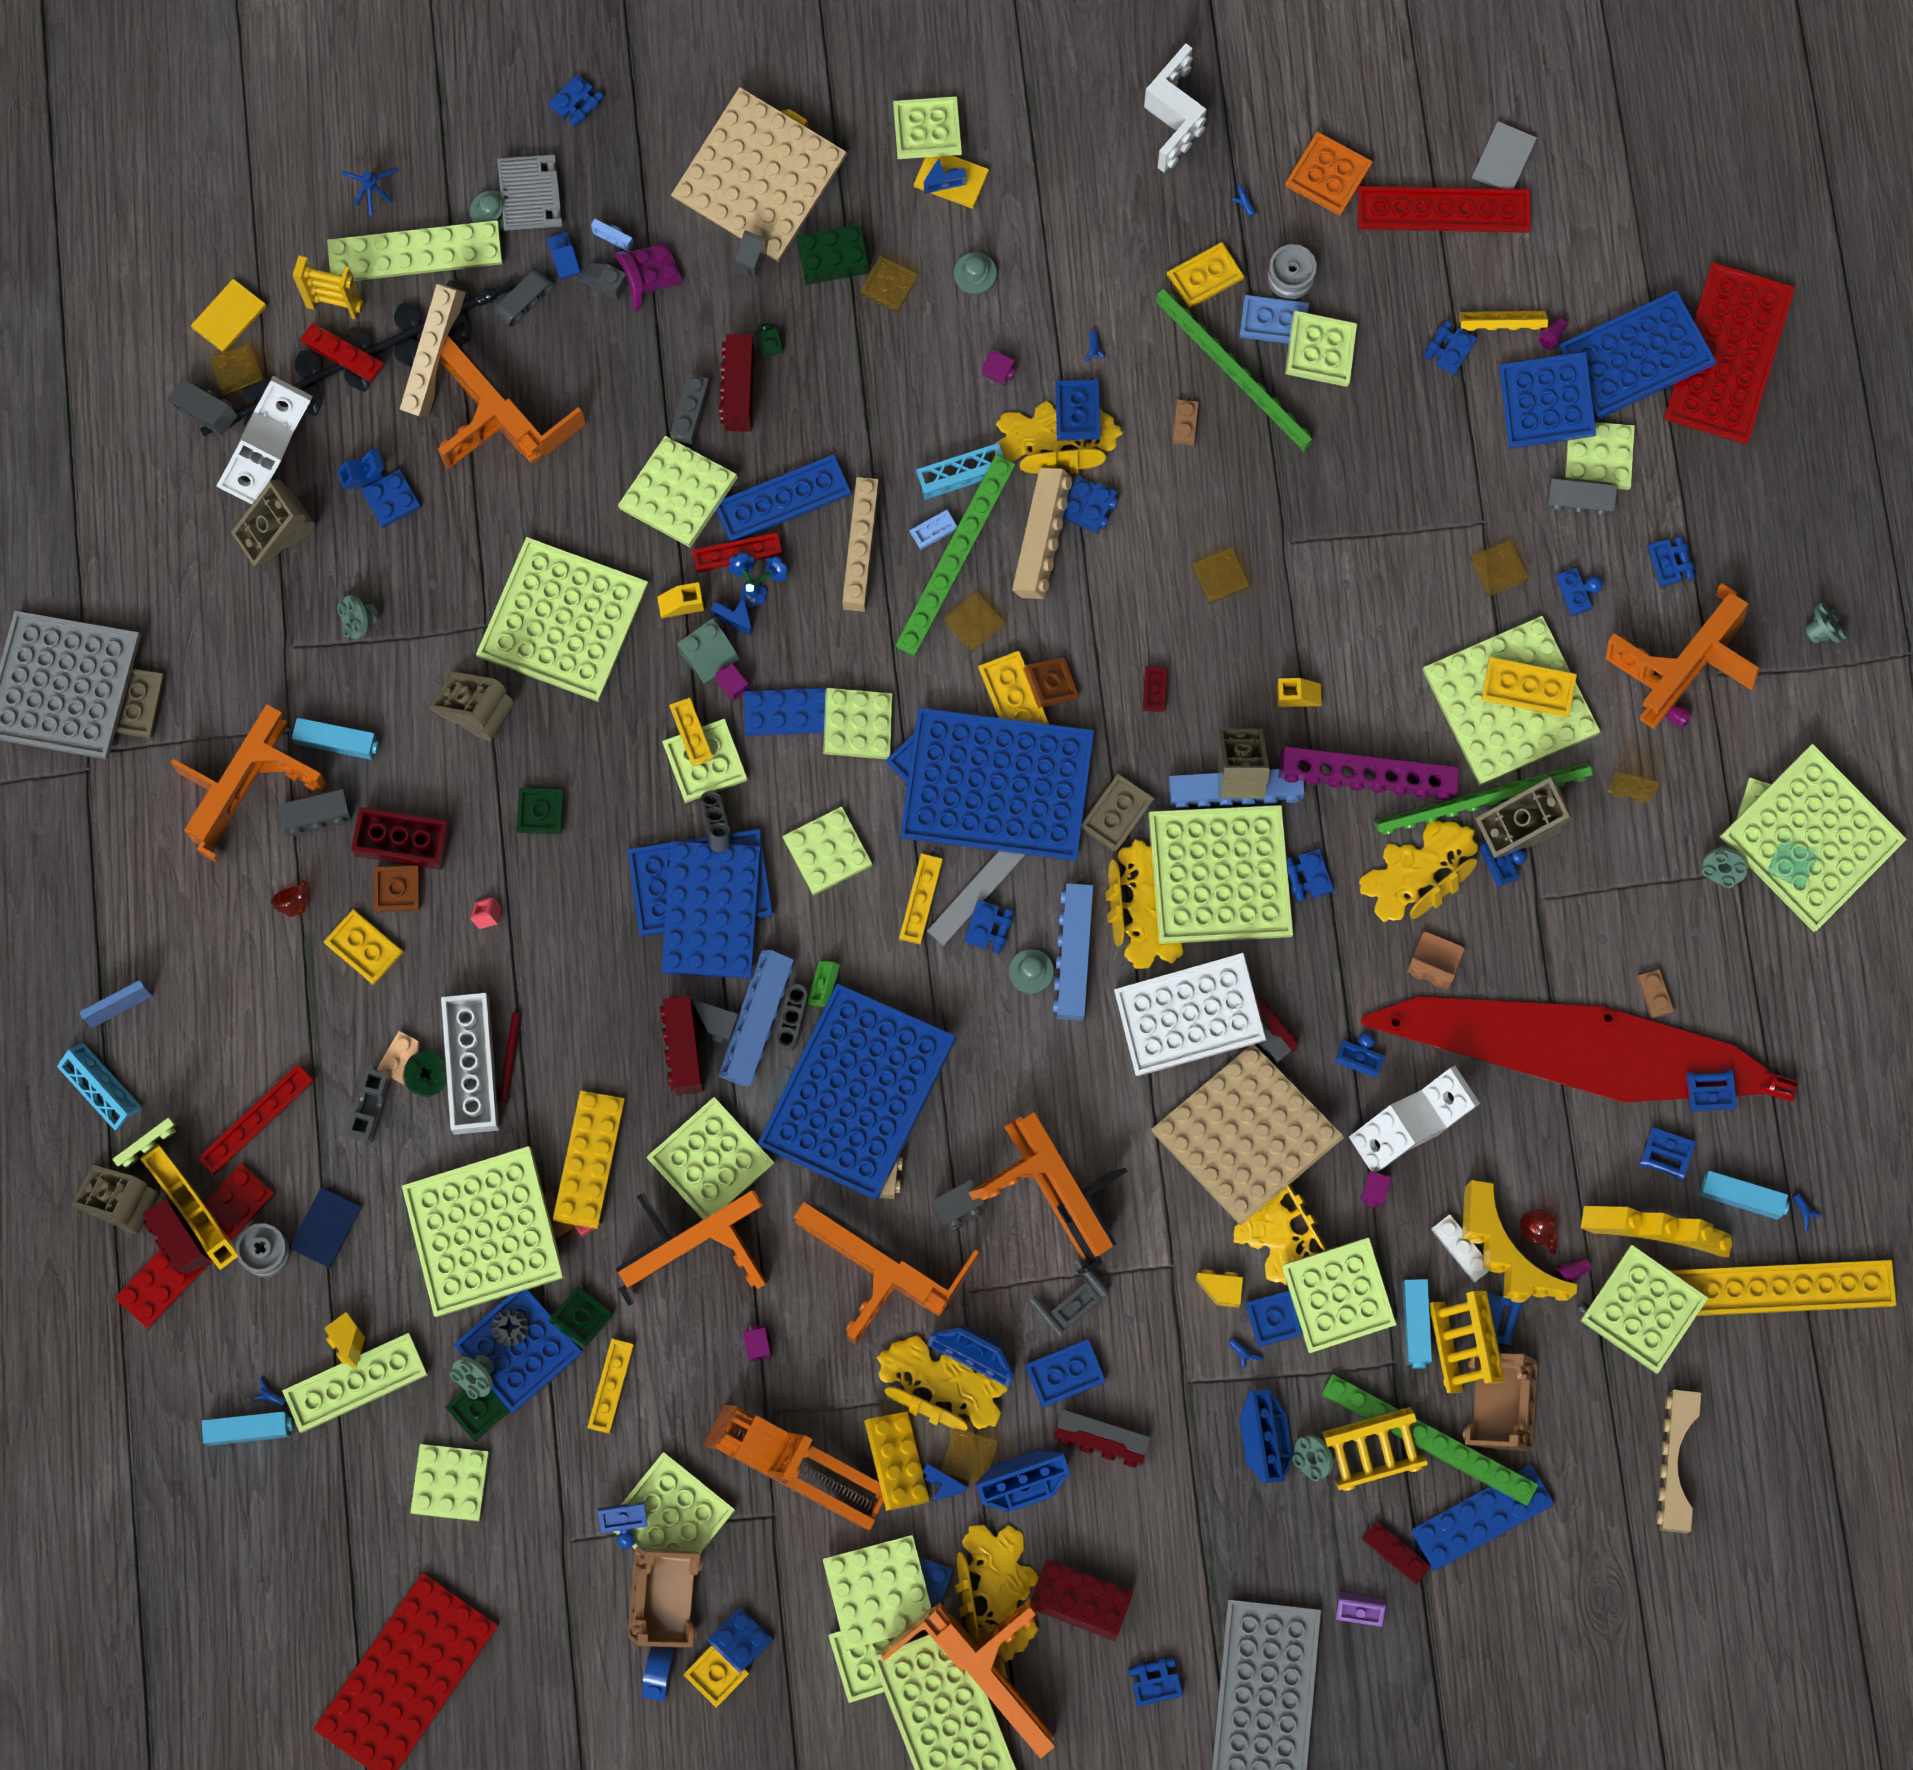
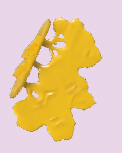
M1046 400L1035 408L1032 419L1022 415L1020 412L1003 413L1000 416L1001 419L996 422V426L999 427L1001 432L1006 433V436L995 444L999 443L1004 459L1010 462H1015L1022 455L1027 454L1028 456L1024 457L1019 465L1020 469L1024 472L1039 473L1040 468L1064 469L1065 471L1069 470L1070 474L1078 473V469H1088L1101 465L1106 459L1105 453L1101 450L1112 451L1116 447V438L1121 436L1123 432L1121 427L1114 424V418L1107 413H1103L1102 409H1100L1099 444H1095L1097 439H1093L1090 445L1086 444V447H1084L1085 440H1077L1081 442V445H1077L1076 440H1057L1056 410ZM1065 445H1074L1079 448L1076 450L1061 451L1062 447ZM1031 446L1033 452L1028 451L1027 447ZM1044 449H1045V450H1048V451H1053V452L1040 453L1041 450H1044Z
M1441 821L1427 823L1423 832L1424 847L1422 849H1416L1411 844L1403 845L1402 847H1398L1396 844H1386L1383 858L1388 865L1387 869H1372L1363 875L1359 880L1361 894L1369 897H1378L1374 912L1383 922H1386L1388 919L1393 921L1401 920L1405 913V906L1408 903H1415L1410 911L1411 919L1420 917L1432 906L1437 909L1443 903L1442 898L1449 892L1452 895L1459 890V884L1471 874L1477 865V860L1471 858L1458 866L1460 857L1473 856L1478 852V845L1473 840L1475 830L1469 826L1461 827L1457 822L1447 821L1443 823ZM1458 849L1462 852L1460 855L1457 854ZM1449 851H1453L1455 859L1453 858L1451 860L1453 864H1450V862L1447 859V853ZM1445 861V862L1447 863V865H1446V866L1441 865L1440 862ZM1440 868H1449L1452 872L1437 883L1434 880V873ZM1432 885L1433 888L1420 898L1418 890ZM1404 894H1409L1411 898H1405Z
M1135 839L1131 847L1122 848L1118 852L1119 861L1126 867L1121 878L1118 863L1114 859L1110 861L1108 869L1109 889L1105 892L1106 901H1110L1111 911L1107 913V921L1112 923L1114 942L1117 947L1122 945L1125 932L1131 937L1124 956L1133 963L1135 969L1150 968L1156 955L1172 964L1183 955L1182 943L1159 944L1151 846H1146L1144 841ZM1132 863L1134 866L1128 869L1129 864ZM1138 870L1139 873L1135 879H1127L1131 877L1129 873ZM1135 882L1136 887L1131 886L1130 883ZM1126 884L1132 889L1133 900L1130 903H1122L1121 885ZM1123 909H1128L1129 914L1133 918V923L1124 927ZM1133 931H1138L1140 935L1135 936Z
M1291 1184L1243 1225H1236L1233 1234L1234 1243H1249L1250 1247L1256 1249L1268 1246L1270 1253L1265 1263L1266 1279L1276 1283L1282 1282L1284 1285H1287L1281 1265L1304 1258L1306 1252H1308L1309 1256L1317 1254L1310 1251L1309 1244L1312 1238L1317 1241L1323 1251L1327 1250L1315 1228L1318 1225L1317 1220L1314 1216L1307 1214L1304 1208L1307 1205L1303 1196L1295 1193ZM1287 1193L1290 1194L1298 1208L1293 1212L1288 1211L1280 1203ZM1300 1214L1309 1228L1304 1235L1294 1233L1290 1227L1291 1219ZM1295 1236L1299 1237L1297 1241H1294L1292 1238ZM1303 1240L1304 1243L1302 1244V1246L1304 1247L1302 1253L1298 1255L1296 1253L1297 1245Z
M915 1335L908 1337L905 1341L892 1343L888 1351H881L880 1355L876 1357L881 1364V1369L878 1373L880 1379L885 1383L899 1381L905 1389L904 1391L897 1387H887L884 1390L886 1395L899 1404L908 1407V1413L917 1416L919 1412L929 1417V1422L936 1426L940 1422L960 1431L968 1429L967 1423L958 1416L961 1414L968 1415L973 1426L977 1429L986 1428L988 1425L996 1426L1001 1412L994 1403L993 1398L1000 1397L1004 1392H1007L1008 1388L979 1372L975 1373L970 1367L945 1354L941 1355L939 1361H932L928 1345L920 1336ZM898 1372L901 1373V1379L896 1375ZM905 1372L911 1373L913 1380L910 1386L908 1385L909 1381H905ZM915 1381H921L918 1386H915ZM920 1387L929 1389L932 1393L930 1402L913 1395L914 1389ZM936 1402H950L952 1404V1413L936 1406ZM963 1403H966V1405H967L966 1408H965V1409H960V1407L962 1406V1404H963Z
M985 1525L969 1526V1533L965 1535L962 1544L972 1554L973 1561L970 1566H968L967 1559L962 1552L957 1554L959 1583L955 1587L956 1593L962 1595L963 1606L959 1608L960 1617H965L968 1634L976 1643L979 1637L978 1624L988 1634L993 1629L989 1627L990 1623H986V1620H993L999 1625L1018 1609L1017 1602L1019 1600L1027 1599L1030 1594V1588L1035 1586L1039 1579L1037 1573L1030 1566H1020L1017 1563L1024 1551V1536L1021 1531L1015 1530L1010 1525L1002 1529L997 1537ZM977 1561H984L982 1565L977 1566ZM969 1572L980 1575L976 1591H972ZM983 1596L986 1598L988 1609L983 1616H976L973 1597ZM989 1612H993L992 1617H987ZM1033 1621L1026 1628L1020 1627L1016 1631L1017 1635L1010 1642L1006 1643L1004 1641L999 1645L996 1655L1005 1663L1013 1659L1014 1653L1023 1652L1028 1646L1029 1640L1033 1639L1038 1631L1036 1623Z

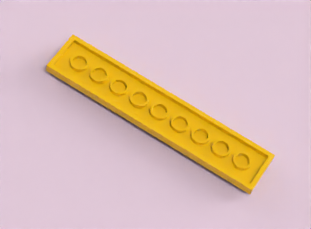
M1892 1260L1670 1271L1708 1297L1697 1316L1896 1306Z

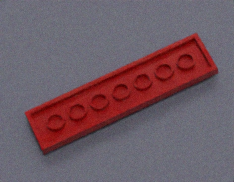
M1358 186V229L1529 233L1530 190Z
M240 1164L204 1204L214 1215L218 1225L232 1241L275 1194L244 1165ZM186 1221L187 1226L189 1227V1229L191 1230V1232L193 1233V1235L195 1236V1238L197 1239V1241H198L199 1244L201 1245L202 1249H203L204 1252L206 1253V1251H205V1249L203 1248L201 1242L199 1241V1239L197 1238V1236L195 1235V1233L193 1232V1230L191 1229V1227L189 1226V1224H188L187 1221ZM159 1250L119 1292L115 1299L147 1329H150L213 1262L209 1256V1263L187 1277L183 1273L179 1274L176 1270L174 1271L167 1261L170 1256L166 1255L164 1251Z

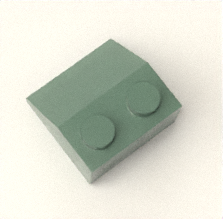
M713 618L677 643L679 653L704 685L715 678L716 672L721 667H728L740 660L726 635Z

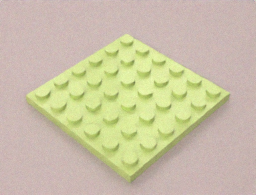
M526 537L476 656L599 702L646 592L648 581Z
M1543 616L1423 667V672L1479 786L1600 733L1576 682L1568 718L1481 701L1489 657L1571 673Z
M1813 744L1720 835L1731 849L1745 857L1748 866L1813 932H1816L1906 841V838Z
M1281 805L1154 811L1148 813L1159 944L1285 938L1293 936Z
M532 1147L521 1148L402 1185L434 1317L443 1316L565 1278Z

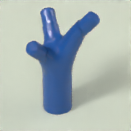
M1237 184L1240 198L1233 197L1232 201L1241 204L1248 217H1252L1256 212L1249 200V189H1245L1244 192L1241 184Z
M1089 332L1090 349L1085 360L1089 361L1092 355H1094V358H1098V355L1104 358L1105 354L1099 347L1097 332Z
M1799 1193L1793 1197V1200L1802 1213L1804 1230L1808 1231L1809 1217L1820 1218L1821 1214L1812 1210Z
M1235 1338L1228 1343L1238 1353L1242 1367H1246V1358L1249 1360H1263V1356L1250 1352Z
M260 1378L259 1382L262 1388L259 1391L262 1394L255 1396L254 1400H268L283 1408L286 1399L274 1393L265 1384L264 1379Z

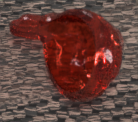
M301 880L299 886H291L280 890L272 897L271 906L278 912L292 918L305 913L308 896L307 882Z
M1532 1210L1524 1214L1520 1221V1232L1523 1237L1532 1244L1547 1245L1549 1252L1555 1255L1558 1237L1556 1235L1555 1221L1552 1216L1544 1210Z

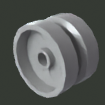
M1289 244L1280 247L1270 259L1267 278L1270 289L1277 296L1290 300L1302 298L1309 293L1316 275L1317 264L1314 255L1301 245Z
M266 1223L247 1227L239 1235L236 1242L239 1263L251 1274L259 1277H271L280 1273L287 1266L290 1259V1245L287 1238L274 1226ZM262 1248H266L264 1253L261 1252Z

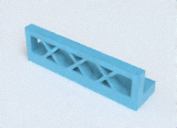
M999 443L916 469L924 500L982 482L991 465V462L984 460L986 454L996 450L997 455L1004 458ZM972 458L979 461L976 468L969 469L964 467L963 465L967 459ZM952 465L957 467L958 470L955 475L949 476L943 473L945 467ZM927 472L937 474L935 481L925 484L922 474Z
M84 1043L68 1049L58 1064L59 1070L115 1131L121 1128L128 1117L138 1113L142 1108ZM68 1061L74 1065L75 1072H72L66 1065ZM82 1077L88 1080L89 1088L83 1084ZM97 1093L103 1097L104 1104L98 1101ZM112 1109L120 1116L118 1120L112 1116Z

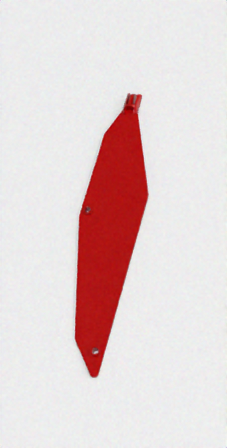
M1415 997L1365 1015L1361 1019L1362 1025L1623 1103L1689 1099L1686 1072L1701 1074L1732 1070L1736 1096L1766 1094L1790 1102H1794V1094L1797 1091L1795 1086H1798L1799 1083L1798 1080L1770 1072L1735 1045L1603 1006ZM1604 1017H1610L1611 1022L1605 1021ZM1397 1021L1399 1026H1393L1391 1022ZM1725 1081L1696 1083V1088L1726 1086Z

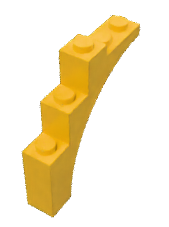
M157 1144L140 1157L141 1161L170 1197L216 1266L221 1270L236 1259L239 1255L232 1241L218 1225L214 1215L203 1203L198 1192L187 1178L183 1176L161 1146Z
M1471 1180L1465 1186L1462 1239H1468L1471 1243L1476 1244L1484 1242L1483 1268L1490 1269L1493 1273L1505 1272L1503 1298H1509L1512 1302L1516 1303L1526 1301L1531 1295L1535 1297L1551 1296L1555 1297L1558 1301H1567L1577 1293V1284L1557 1279L1543 1272L1530 1263L1510 1241L1502 1227L1496 1210L1494 1184Z
M1584 1206L1581 1229L1594 1234L1621 1235L1663 1241L1702 1250L1720 1257H1729L1732 1247L1731 1234L1713 1227L1714 1224L1701 1219H1678L1666 1213H1644L1630 1207Z

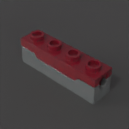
M1255 994L1267 1041L1257 1044L1277 1066L1297 1050L1298 1038L1292 1031L1287 1032L1282 1026L1284 1022L1278 1014L1275 1013L1273 1015L1268 1009V1002L1262 996L1258 997Z
M1063 1409L1054 1438L1058 1439L1057 1443L1070 1447L1071 1444L1080 1446V1451L1088 1454L1096 1451L1102 1453L1101 1457L1110 1461H1114L1115 1458L1124 1460V1465L1132 1468H1137V1465L1142 1466L1151 1438Z

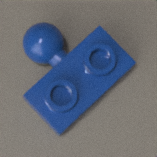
M1577 568L1556 575V580L1571 617L1592 610L1586 592L1598 593L1602 590L1603 581L1600 577L1591 576L1583 584Z
M1487 843L1479 847L1497 887L1519 879L1514 865L1519 866L1526 861V853L1523 849L1503 857L1494 858Z
M1364 1032L1358 1037V1045L1343 1040L1335 1063L1377 1078L1385 1056L1370 1050L1375 1045V1037L1371 1033Z
M644 1502L598 1508L601 1533L620 1531L617 1536V1543L623 1549H629L635 1544V1535L629 1529L647 1527L648 1525Z

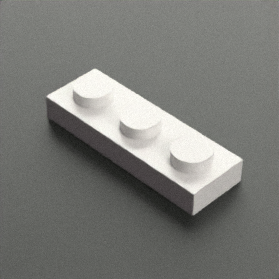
M1450 1214L1431 1229L1474 1283L1490 1271V1269L1483 1268V1255L1477 1247L1468 1239H1462L1463 1230Z

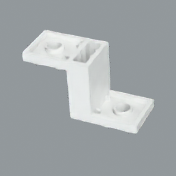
M1186 43L1147 87L1145 93L1144 108L1176 131L1159 150L1158 168L1164 173L1169 167L1172 169L1179 160L1178 156L1182 152L1186 153L1192 145L1191 141L1195 137H1200L1205 130L1206 108L1177 87L1178 80L1182 76L1186 77L1192 68L1190 66L1193 59L1192 47Z
M273 376L251 415L237 448L218 481L217 487L253 504L269 483L280 464L292 434L309 405L312 396ZM278 401H285L288 407H282ZM240 476H247L251 481H243Z
M1453 1066L1422 1090L1389 1105L1349 1136L1370 1171L1378 1173L1406 1151L1440 1135L1477 1107L1480 1102L1457 1067ZM1448 1092L1452 1093L1454 1101L1449 1099ZM1375 1139L1380 1143V1149L1376 1147Z

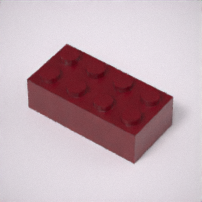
M726 334V342L722 341L723 362H721L722 382H720L721 403H719L720 423L725 426V431L751 432L755 353L753 336L751 334Z
M360 807L351 851L356 857L442 870L451 827L444 820Z
M682 996L663 999L664 1006H660V1015L663 1024H666V1028H662L665 1046H669V1050H665V1058L668 1068H671V1072H667L670 1089L675 1090L677 1096L703 1092L691 997Z
M1046 1559L1031 1600L1035 1603L1037 1612L1116 1641L1134 1592Z

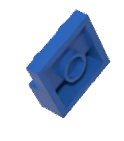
M1078 476L1068 494V504L1063 518L1098 534L1101 528L1105 529L1109 521L1107 515L1110 509L1114 511L1118 504L1117 491L1100 483L1096 485Z

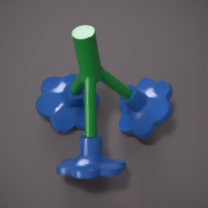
M740 552L729 560L728 571L737 577L744 575L748 581L747 584L742 586L740 600L743 598L749 608H755L757 605L761 606L765 603L767 590L765 587L760 586L759 582L767 577H772L776 582L784 581L788 577L786 573L788 567L778 556L769 557L766 560V573L757 579H752L749 575L754 563L752 556H747L745 552Z

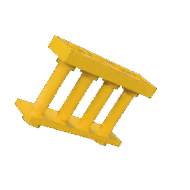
M298 256L292 276L306 308L315 310L317 303L324 302L348 308L351 318L356 319L358 313L362 312L364 302L361 299L350 268L345 266L343 274L337 275L312 269L307 257Z
M1487 1291L1466 1293L1467 1302L1448 1307L1446 1302L1429 1303L1430 1317L1433 1321L1444 1376L1443 1382L1447 1393L1464 1392L1463 1383L1484 1379V1384L1505 1382ZM1470 1310L1472 1324L1451 1329L1449 1316ZM1474 1333L1477 1346L1456 1352L1453 1338ZM1479 1356L1481 1370L1460 1375L1458 1361Z
M1411 1407L1322 1432L1323 1440L1327 1447L1331 1446L1335 1450L1341 1477L1334 1479L1339 1490H1352L1356 1485L1408 1470L1410 1472L1419 1471L1423 1468L1422 1466L1428 1465L1423 1454H1416L1409 1426L1417 1421ZM1398 1427L1401 1429L1408 1458L1395 1462L1387 1433L1389 1429ZM1372 1434L1379 1436L1386 1465L1372 1468L1365 1441L1367 1436ZM1353 1440L1357 1443L1364 1471L1350 1475L1343 1445L1345 1444L1344 1442Z

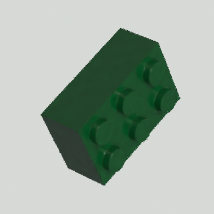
M860 225L797 235L805 285L868 274V263Z

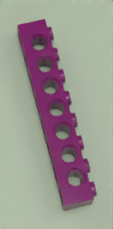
M1284 747L1280 752L1278 778L1285 779L1289 783H1296L1298 780L1307 781L1306 783L1309 785L1324 783L1332 788H1340L1342 786H1350L1352 790L1367 788L1372 789V792L1384 793L1385 791H1393L1395 795L1410 793L1415 794V797L1418 798L1435 796L1438 800L1445 801L1450 800V798L1457 794L1459 767ZM1299 763H1304L1308 771H1302L1299 768ZM1320 766H1326L1329 769V774L1323 773ZM1342 768H1347L1351 772V776L1344 775ZM1364 771L1371 772L1373 779H1368L1364 775ZM1386 773L1393 775L1394 782L1386 778ZM1407 777H1414L1416 784H1411ZM1429 778L1435 779L1437 781L1438 786H1432L1429 782Z

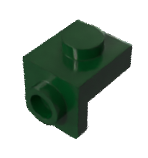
M771 323L759 325V329L754 330L762 358L783 353L775 325L771 326Z

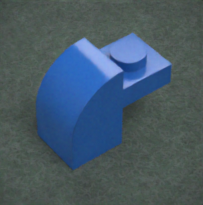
M370 449L362 459L346 460L337 469L343 489L365 487L382 479L381 472L384 469V462L382 457H380L378 449Z
M651 1646L643 1677L642 1697L665 1702L675 1647Z

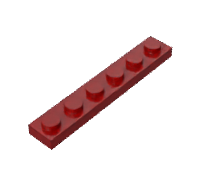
M297 1064L206 1149L198 1159L215 1175L314 1082L313 1079Z

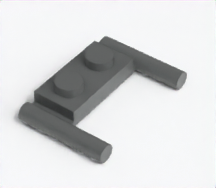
M1080 1257L1074 1262V1265L1080 1269L1086 1263ZM1092 1270L1083 1274L1088 1281L1051 1312L1045 1308L1035 1295L1028 1300L1057 1336L1110 1293Z

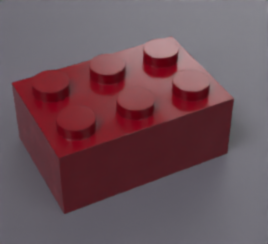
M166 1198L142 1213L146 1219L143 1221L144 1226L149 1233L157 1236L158 1239L155 1242L162 1252L164 1251L166 1255L170 1256L167 1261L174 1271L176 1270L179 1274L183 1273L188 1277L210 1262V1259L176 1207Z

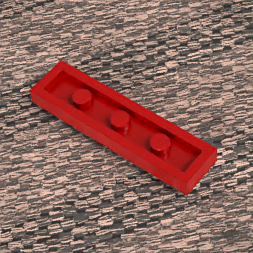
M314 323L310 324L300 338L302 344L373 383L384 367L383 362Z
M778 532L694 549L692 553L696 572L728 567L730 565V558L737 556L740 552H745L747 556H752L754 561L781 556L782 551Z

